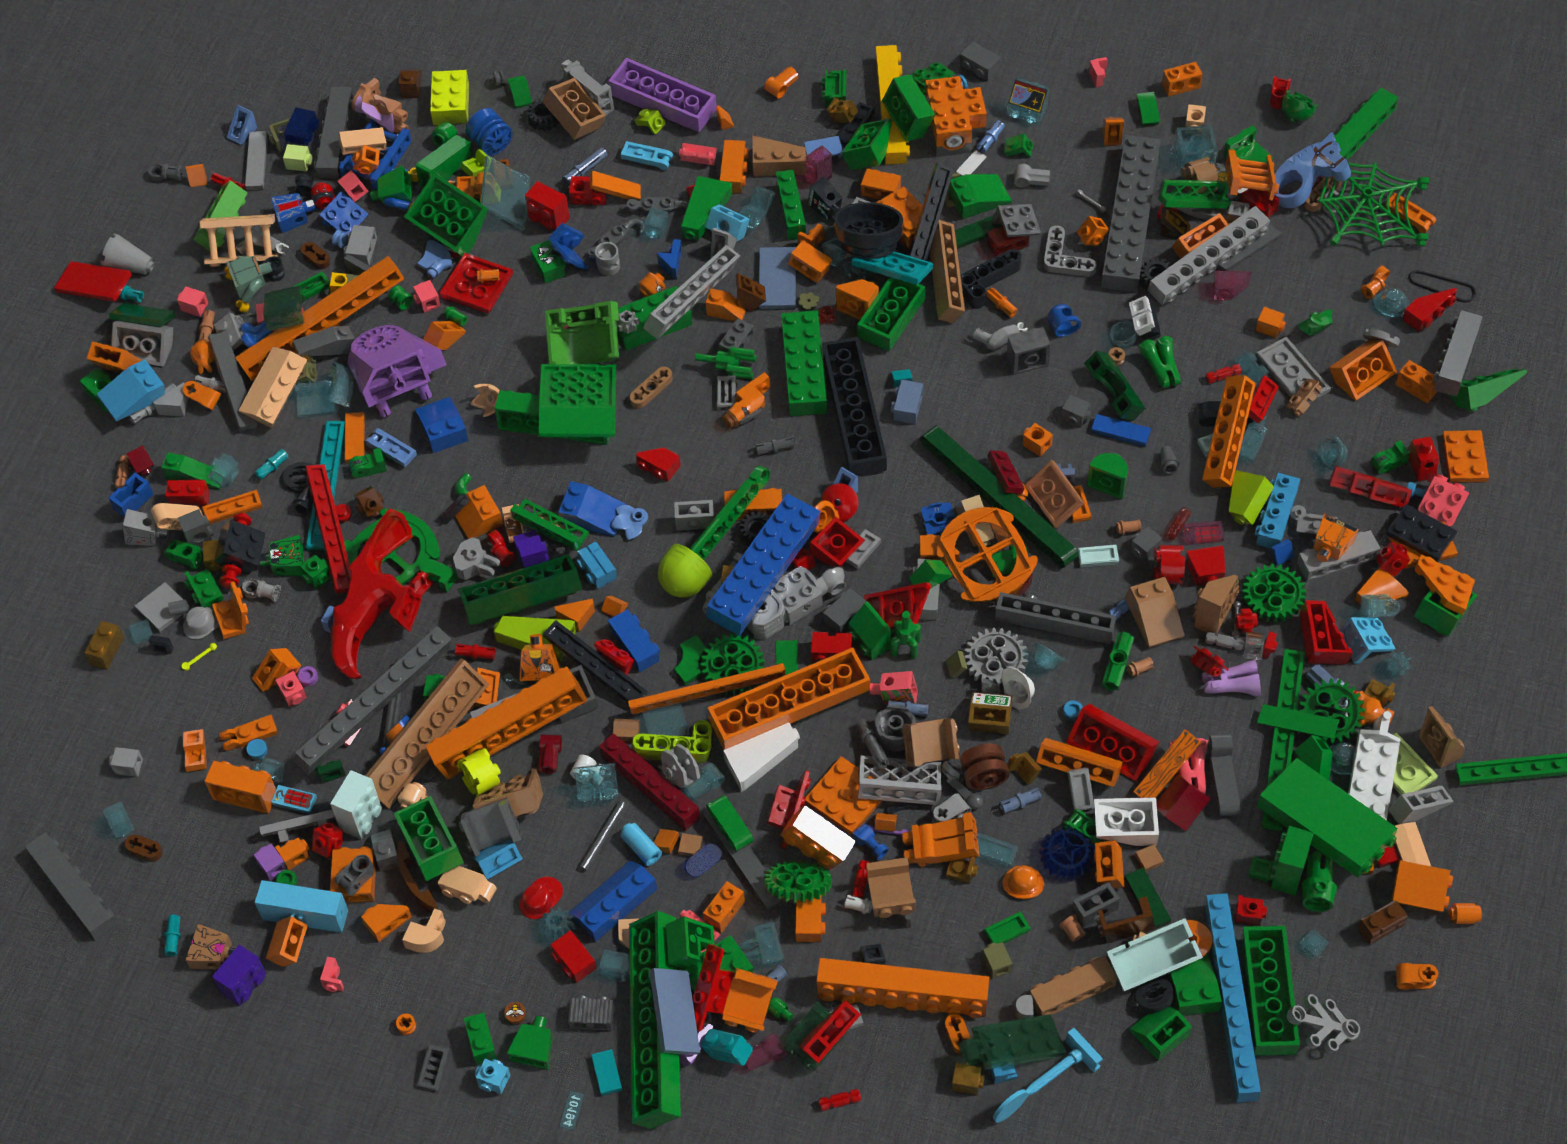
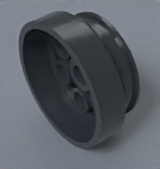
M863 202L847 205L838 210L834 216V234L839 239L841 250L848 255L866 259L884 257L893 253L897 248V241L903 235V216L895 208L880 203Z

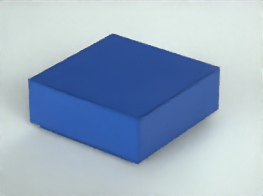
M1288 539L1271 547L1273 560L1276 565L1294 558L1292 543Z

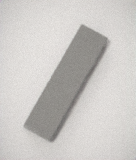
M267 131L249 133L246 190L264 189L268 143Z

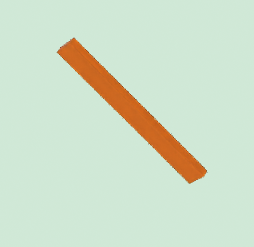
M782 663L628 701L631 714H637L772 681L786 675L785 667Z

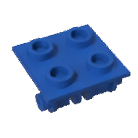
M341 191L319 216L323 218L322 224L324 226L331 225L336 230L349 234V232H352L353 225H360L369 214Z

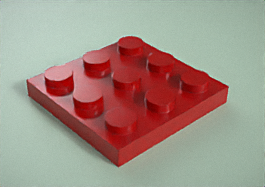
M464 253L442 288L440 296L489 314L514 274L513 269ZM481 269H499L500 281L478 282L477 271Z

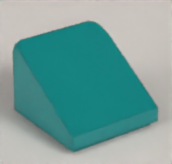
M910 369L891 371L894 388L900 387L901 380L913 382Z

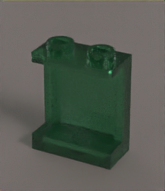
M300 285L264 294L263 316L268 331L304 323L302 303L305 302V298Z
M818 1001L783 1041L784 1049L790 1055L794 1056L796 1054L802 1059L800 1063L806 1069L810 1070L812 1068L814 1071L817 1070L850 1030L846 1031L819 1063L803 1052L798 1046L831 1014Z

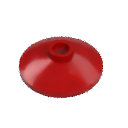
M838 483L831 485L824 491L821 501H829L834 505L842 522L852 518L859 505L856 492L846 484ZM837 499H840L841 501L840 506H836L835 501Z

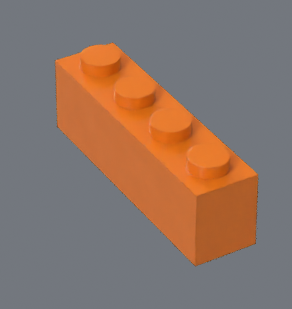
M1045 738L1041 743L1036 763L1064 772L1087 767L1090 780L1112 787L1118 781L1123 763L1122 761Z

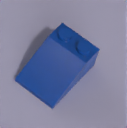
M450 397L415 409L433 453L469 441L462 418Z
M570 481L558 513L560 517L587 531L615 537L618 529L612 528L611 525L614 518L618 516L616 508L626 504L589 485Z

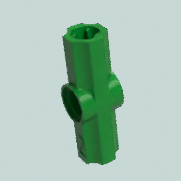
M1122 632L1117 634L1102 682V686L1107 690H1119L1134 641V637L1130 633Z

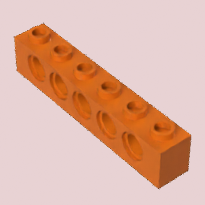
M1246 375L1226 377L1202 478L1205 483L1213 488L1231 487L1256 384Z

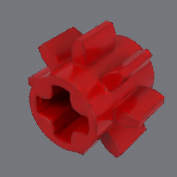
M1250 608L1241 609V613L1235 615L1236 628L1241 629L1243 633L1252 632V629L1258 626L1257 614L1252 613Z

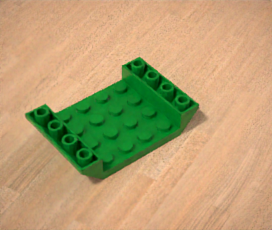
M541 364L539 437H615L616 365Z

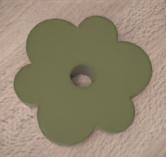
M812 292L800 295L799 305L803 306V309L810 310L811 307H817L819 302L818 296Z

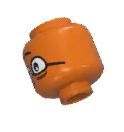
M649 272L639 282V292L644 297L661 292L666 288L663 282L665 279L659 273Z

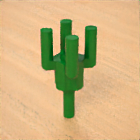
M730 347L728 352L718 351L716 356L696 353L695 361L716 363L715 368L726 370L728 376L753 380L754 373L751 372L752 368L739 365L740 360L756 362L757 355H754L755 350Z
M904 611L902 613V620L894 622V637L890 640V654L895 657L898 655L899 644L908 645L910 647V658L914 660L918 657L921 625L914 624L910 619V613Z

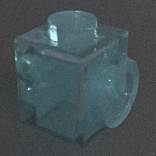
M223 453L220 458L216 457L210 465L213 469L208 478L222 487L226 483L231 484L240 471L237 468L239 463L232 456Z

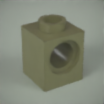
M1003 942L998 944L991 943L983 949L982 958L992 979L1012 972L1013 963Z

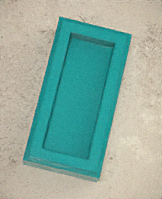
M612 1049L591 1054L601 1096L622 1091Z

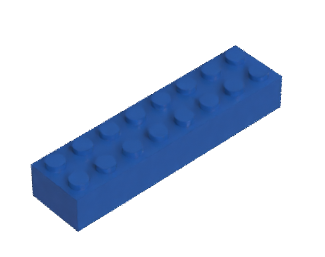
M787 493L707 605L706 618L740 636L819 524L821 511Z

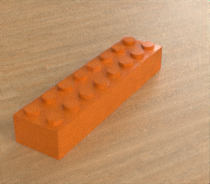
M850 648L708 707V719L723 749L726 750L786 723L791 724L870 691V678L854 648Z
M566 666L556 670L549 677L540 679L533 686L522 689L517 695L503 700L501 704L485 710L483 714L476 718L469 719L460 727L451 729L444 736L433 739L431 743L426 745V748L435 766L448 780L463 771L458 770V760L483 748L491 756L588 700L578 681Z
M820 958L817 976V997L823 1001L840 1000L843 1002L846 1000L849 1004L857 1002L863 1003L866 1006L884 1005L890 1009L902 1007L909 1011L920 1009L926 1010L929 1013L947 1012L950 1015L965 1014L972 1018L986 1017L989 976Z

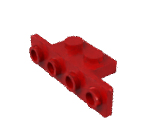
M806 770L801 775L797 791L781 785L777 786L767 824L784 830L792 815L803 807L806 799L803 794L808 789L811 781L808 778L810 771ZM783 838L780 848L785 849L789 844Z
M708 944L692 999L697 1031H702L707 1011L723 1014L734 972L720 969L724 949L713 944Z

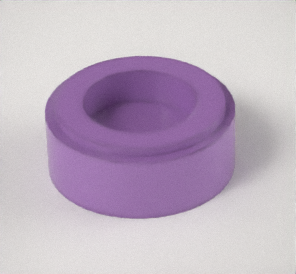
M306 666L299 670L297 677L301 685L310 687L318 681V674L315 668Z

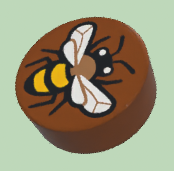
M512 1002L505 1008V1017L510 1024L517 1025L525 1020L526 1010L521 1003Z

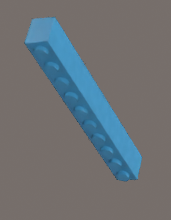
M1228 893L1207 895L1204 907L1207 926L1212 938L1211 950L1222 1000L1221 1012L1236 1103L1258 1101L1261 1090Z

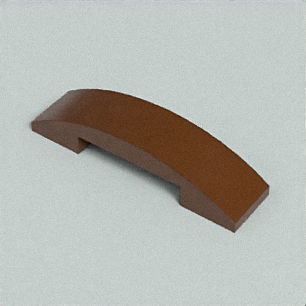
M402 841L398 842L397 858L404 883L415 901L432 914L434 909L438 910L437 904L428 889L423 892L419 891L408 870L409 867L413 866L411 856Z

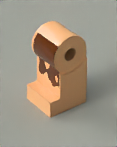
M512 506L502 507L507 536L509 537V542L513 543V536L524 533L523 525L513 519L510 511Z

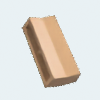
M383 127L339 132L338 137L343 155L354 154L363 145L380 151L386 150L387 142Z
M1416 822L1396 825L1395 827L1398 829L1395 835L1397 837L1395 845L1402 861L1431 866Z

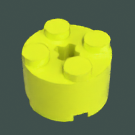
M485 748L458 760V770H463L464 773L462 780L473 795L479 796L500 784L498 777L501 774L500 769L496 763L492 764L490 755Z

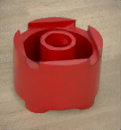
M1159 545L1158 548H1154L1153 558L1157 563L1156 567H1153V579L1165 577L1168 584H1183V581L1180 579L1184 578L1185 557L1180 555V551H1184L1183 545Z

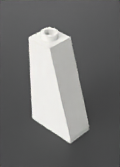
M790 723L723 750L724 760L741 792L745 791L798 748L800 736L797 729L792 728Z

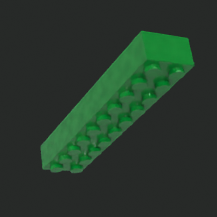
M660 911L651 913L629 924L632 1123L649 1129L681 1117L679 1054L661 1053L650 970L653 968L677 970V966L669 964L666 932V924L675 921L676 917Z

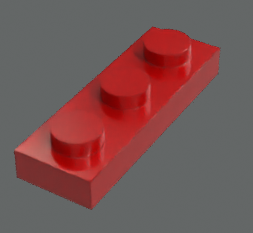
M1266 375L1260 378L1255 388L1248 414L1258 424L1264 419L1279 388Z

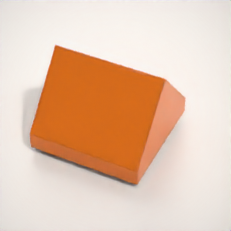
M612 595L607 596L603 603L602 612L614 617L622 613L628 606V603Z

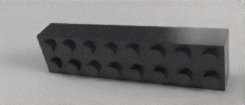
M859 337L823 342L822 356L848 471L856 476L887 471V456Z

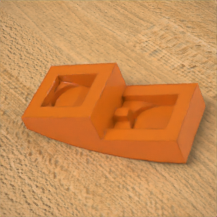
M204 730L183 732L186 772L207 769Z

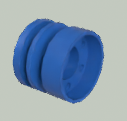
M484 108L476 112L469 119L465 130L467 136L483 152L491 156L503 151L509 145L513 135L512 129L491 108Z

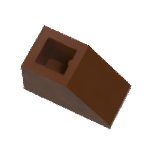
M739 273L735 275L739 306L752 312L766 302L765 286Z

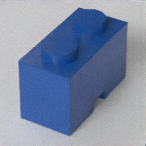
M134 473L124 482L125 485L121 489L118 488L108 497L113 510L124 518L127 509L137 511L153 495L149 482L137 473Z

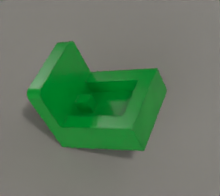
M1024 133L1005 139L1004 153L1007 157L1024 152L1027 157H1031L1033 143Z

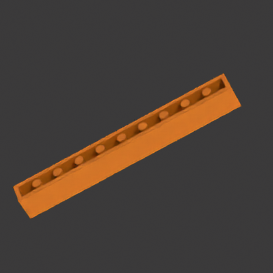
M387 256L235 358L252 381L257 377L272 347L281 348L293 353L296 352L292 344L294 340L335 326L404 280V277L391 258Z

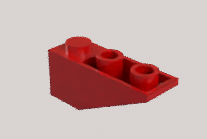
M1457 288L1416 298L1405 309L1402 320L1418 332H1421L1425 327L1428 328L1436 317H1440L1444 313L1446 307H1451L1455 303Z

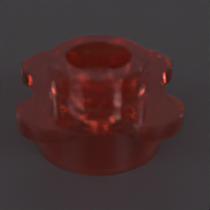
M823 306L818 309L820 323H834L836 321L834 316L836 313L835 308Z

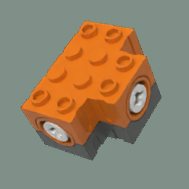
M960 76L925 80V98L935 113L930 129L933 135L934 148H936V157L971 153L972 138L984 137L986 132L987 113L981 87L963 89Z

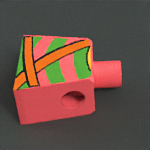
M912 671L883 673L881 675V683H870V694L881 695L883 703L888 705L889 700L899 702L911 701V703H916L918 689Z

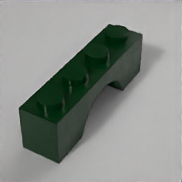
M1095 351L1084 364L1091 375L1102 382L1111 392L1114 398L1112 406L1120 418L1134 421L1146 408L1112 357L1107 353Z

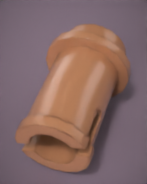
M1120 520L1116 523L1117 534L1124 535L1130 532H1141L1140 520L1126 522Z
M1150 657L1135 663L1132 661L1127 665V671L1130 676L1137 677L1139 673L1153 669V661Z

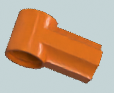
M787 67L775 78L773 76L768 78L764 89L780 99L786 93L787 88L798 79V73L793 67Z

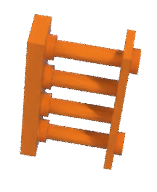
M1228 149L1225 169L1230 195H1237L1238 189L1247 188L1268 191L1269 200H1273L1274 194L1278 193L1279 184L1276 183L1274 162H1272L1271 155H1267L1266 162L1239 159L1236 156L1235 150Z

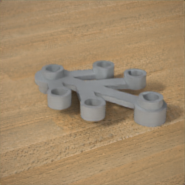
M1313 994L1304 998V1005L1308 1009L1313 1008L1319 1017L1306 1014L1305 1009L1299 1005L1288 1010L1287 1020L1291 1024L1298 1025L1303 1022L1322 1027L1316 1034L1306 1038V1044L1311 1049L1320 1046L1321 1041L1332 1030L1340 1033L1334 1039L1331 1038L1324 1043V1048L1328 1053L1337 1051L1339 1045L1345 1039L1352 1041L1360 1033L1359 1024L1353 1019H1346L1332 999H1327L1320 1005L1318 998ZM1332 1013L1337 1022L1333 1021L1328 1014Z

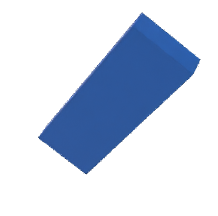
M1096 414L1091 433L1146 447L1151 428Z

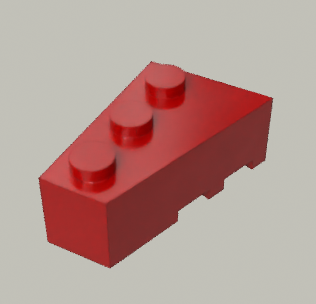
M1306 600L1299 615L1308 664L1346 665L1353 651L1346 645L1342 632H1339L1335 624L1336 620L1325 601Z

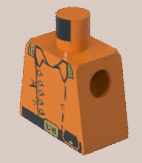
M1324 514L1313 547L1314 550L1318 551L1317 559L1321 562H1327L1329 557L1339 560L1355 542L1358 529Z

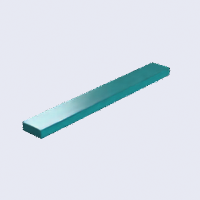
M326 421L319 465L325 464L333 499L335 497L343 447L345 421ZM313 504L306 549L307 551H325Z

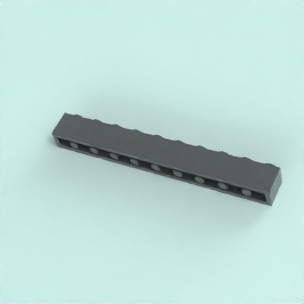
M437 626L297 750L294 762L309 775L449 649L452 639Z

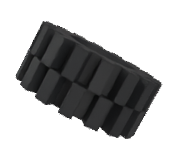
M541 98L538 99V102L534 100L533 104H529L527 114L532 128L535 129L537 127L538 131L543 128V131H546V128L551 130V126L555 128L556 123H559L541 101ZM540 113H549V115L544 117L537 116Z
M1152 258L1149 262H1144L1140 271L1141 286H1146L1145 290H1147L1150 281L1154 279L1150 274H1161L1170 267V263L1167 262L1165 264V260L1159 261V258H1156L1155 261Z
M757 511V515L751 512V516L747 514L745 519L741 520V537L747 546L758 535L752 533L750 529L755 526L763 527L771 517L770 515L767 517L765 512L761 515V511Z

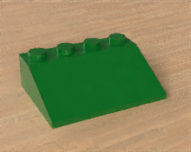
M434 173L404 217L460 256H463L464 253L468 254L475 245L488 208Z

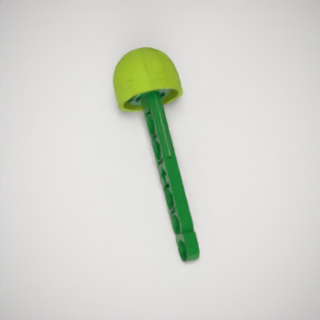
M757 466L749 475V479L745 480L690 549L680 544H673L665 553L658 567V579L666 592L676 597L685 598L695 595L705 586L712 577V571L704 560L756 497L759 490L768 482L770 478L769 469Z

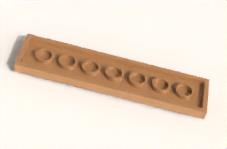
M460 659L365 775L373 780L379 801L385 807L390 808L404 786L414 779L431 756L426 745L431 743L433 739L440 738L455 728L489 686L465 660Z

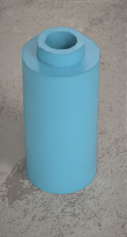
M628 823L622 828L620 837L647 866L654 864L661 857L662 851L636 823Z

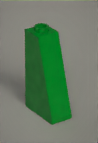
M455 135L419 161L415 166L420 188L423 189L434 173L448 181L461 167L462 162L472 155L470 141Z
M701 176L697 177L681 225L682 237L690 240L701 239L708 229L706 224L711 208L719 204L725 206L732 197L731 182Z

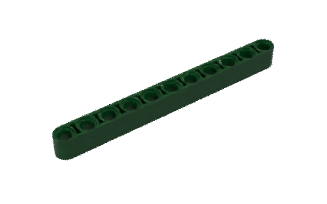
M935 425L920 436L922 444L993 508L1011 513L1014 517V520L1011 522L1012 525L1058 566L1065 568L1079 556L1077 549L1015 493L1005 492L999 479L940 427Z

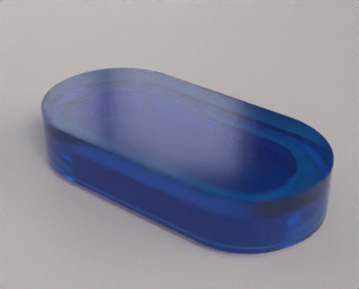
M715 844L703 846L685 861V872L692 877L701 876L720 861L722 856L721 849Z

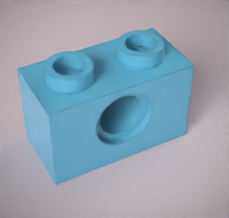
M719 204L711 208L706 228L710 229L711 232L713 228L725 231L739 241L744 238L750 219Z

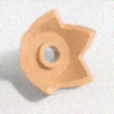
M491 384L474 385L475 389L480 393L471 402V405L485 409L483 417L495 413L494 408L500 390Z

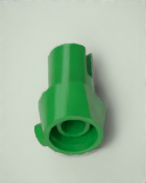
M1315 851L1306 858L1308 864L1306 880L1302 882L1303 906L1310 911L1327 912L1333 908L1337 892V885L1332 882L1334 861L1326 856V862H1323L1321 869V852Z

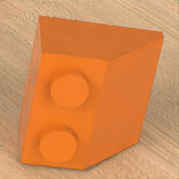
M863 279L837 285L836 310L861 320L879 294V286Z
M485 485L467 492L466 495L470 501L466 506H463V509L455 517L468 539L476 538L503 525L501 512Z

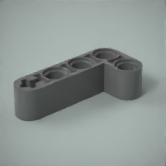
M1231 733L1209 735L1207 756L1219 817L1240 815L1241 812L1231 757L1233 749Z

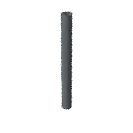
M619 801L579 867L581 870L587 871L626 807V803L623 801Z

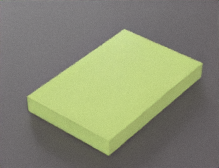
M1395 733L1394 736L1400 738L1393 787L1400 795L1422 790L1434 782L1438 775L1398 733Z

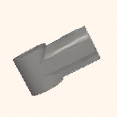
M1019 164L1015 168L1014 184L1020 188H1026L1030 184L1049 186L1050 170L1031 169L1027 164Z

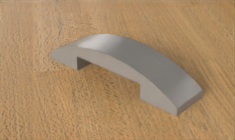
M1232 201L1230 208H1175L1190 216L1209 220L1220 213L1225 221L1233 222L1248 212L1250 204Z

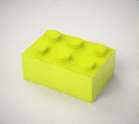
M467 70L432 71L431 116L433 125H439L442 122H449L451 124L468 123L469 81Z

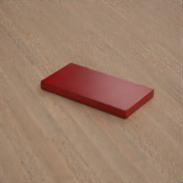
M70 261L54 289L58 293L115 302L132 274L129 270Z

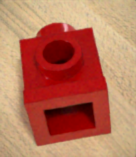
M1238 895L1235 923L1260 926L1262 918L1266 919L1267 906H1263V900L1245 898L1243 895Z

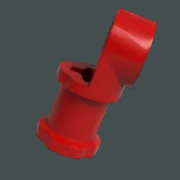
M496 529L487 534L493 545L491 554L500 560L502 567L512 564L515 555L506 548L501 534Z

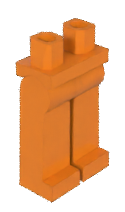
M971 812L963 814V817L939 823L923 824L921 826H918V824L912 825L911 831L902 833L905 846H914V849L904 851V858L908 857L909 864L918 863L920 867H923L926 864L980 857L976 820Z

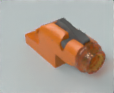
M765 372L736 392L737 402L725 411L722 416L723 422L728 428L738 427L761 415V409L765 406L763 393L770 388V379Z

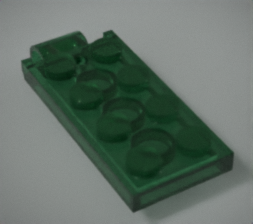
M1051 1014L972 1027L971 1032L974 1039H966L958 1045L966 1066L975 1065L982 1060L985 1069L1061 1057L1066 1053Z

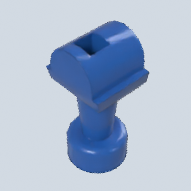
M865 823L851 833L852 838L858 845H867L873 850L872 855L877 860L882 859L889 851L885 844H878L876 842L874 831Z

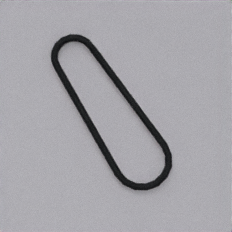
M1414 270L1409 275L1412 283L1437 293L1441 291L1414 281L1412 275L1414 273H1422L1471 287L1474 291L1472 298L1462 299L1456 297V300L1462 302L1472 301L1477 295L1476 288L1466 282L1422 270Z

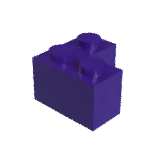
M535 530L513 536L522 568L549 560L545 541L536 534Z

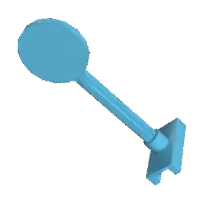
M1075 1028L1071 1029L1067 1033L1065 1040L1073 1050L1068 1054L1069 1056L1033 1082L1027 1090H1019L1006 1099L994 1113L993 1120L999 1123L1007 1119L1024 1103L1028 1096L1039 1091L1074 1063L1077 1064L1082 1060L1094 1073L1100 1068L1099 1063L1103 1058Z

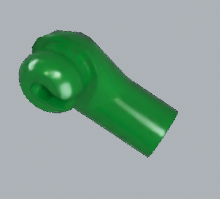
M464 473L455 484V491L458 497L469 492L466 489V485L472 478L467 473Z

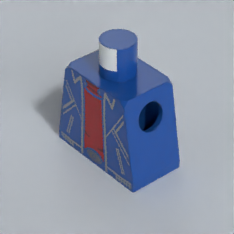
M298 193L271 197L281 233L306 224L308 222L306 213L316 210L313 200L302 202Z

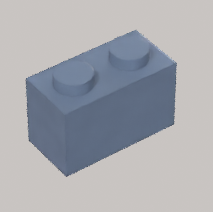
M901 380L900 387L897 386L895 390L896 402L893 401L891 405V412L894 413L895 421L916 424L923 397L924 383Z

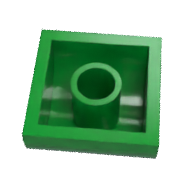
M1103 453L1096 456L1089 465L1087 486L1123 499L1128 474L1127 463L1117 453Z

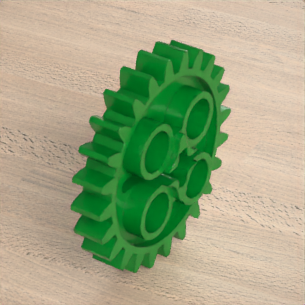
M1271 563L1270 568H1267L1264 564L1262 570L1256 567L1255 572L1250 571L1249 577L1246 576L1242 587L1243 603H1248L1247 609L1253 608L1252 613H1259V619L1265 616L1267 622L1270 618H1273L1275 623H1277L1278 618L1285 622L1286 616L1292 619L1293 614L1298 615L1299 609L1302 608L1306 600V590L1304 589L1305 583H1300L1301 576L1295 578L1296 571L1289 573V567L1283 570L1281 564L1278 568H1275L1273 563Z
M730 633L729 638H726L723 634V640L721 641L715 638L716 644L709 643L710 649H704L706 655L701 656L703 661L701 669H704L702 675L706 676V682L764 668L762 666L765 665V660L762 659L764 657L763 652H759L760 646H755V640L748 642V636L741 639V635H737L734 638L732 633ZM730 649L737 650V652L733 654L728 653ZM745 661L751 662V664L748 666L742 665V663ZM719 662L724 664L722 667L719 668L714 666L716 663ZM750 686L731 690L733 696L736 695V690H739L741 694L744 688L751 690Z
M1330 678L1329 684H1326L1324 679H1322L1321 686L1315 682L1314 686L1316 689L1314 690L1308 687L1310 695H1302L1306 702H1300V705L1304 706V709L1299 710L1300 712L1314 715L1323 713L1325 717L1343 718L1345 720V726L1337 728L1334 739L1330 738L1332 744L1335 743L1336 738L1343 743V736L1351 739L1350 732L1357 734L1354 728H1362L1358 721L1365 720L1360 713L1366 712V709L1360 708L1364 701L1357 700L1361 694H1354L1355 687L1348 689L1349 682L1341 685V679H1338L1335 684L1332 678ZM1322 694L1330 695V701L1327 704L1320 703L1319 698ZM1344 698L1350 700V706L1346 709H1342L1339 706L1340 700ZM1318 705L1331 709L1332 706H1335L1337 711L1350 713V716L1347 717L1337 713H1333L1330 716L1328 711L1318 710L1314 707ZM1323 737L1325 742H1327L1328 737Z
M791 860V863L783 861V865L776 863V867L771 866L770 870H766L764 875L765 888H767L768 893L771 892V896L778 895V899L785 898L786 902L792 899L794 903L797 900L805 903V899L812 902L813 898L820 899V895L826 896V892H830L832 883L831 874H829V870H824V866L818 867V863L811 865L810 861L803 863L802 860H799L798 863H795L794 860Z

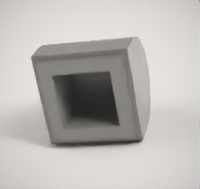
M1023 995L1016 1001L1015 1016L1022 1023L1033 1022V998L1031 995Z

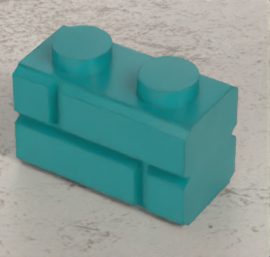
M709 1029L701 1042L702 1049L712 1059L741 1066L746 1064L753 1051V1047L747 1043L743 1036L715 1029Z

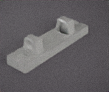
M332 809L259 828L263 837L278 834L279 841L282 844L289 841L288 831L313 825L321 826L326 822L336 820Z

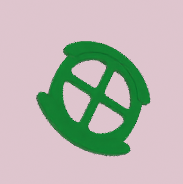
M381 509V516L383 517L389 509ZM397 510L405 516L412 529V536L417 537L421 545L419 556L413 565L407 564L396 554V551L405 543L397 547L382 560L383 563L387 559H391L404 570L403 574L395 577L403 586V584L420 572L419 565L423 560L430 558L439 560L440 549L433 531L424 521L408 512ZM380 519L366 527L352 542L350 540L344 541L350 565L357 558L362 544L371 537Z

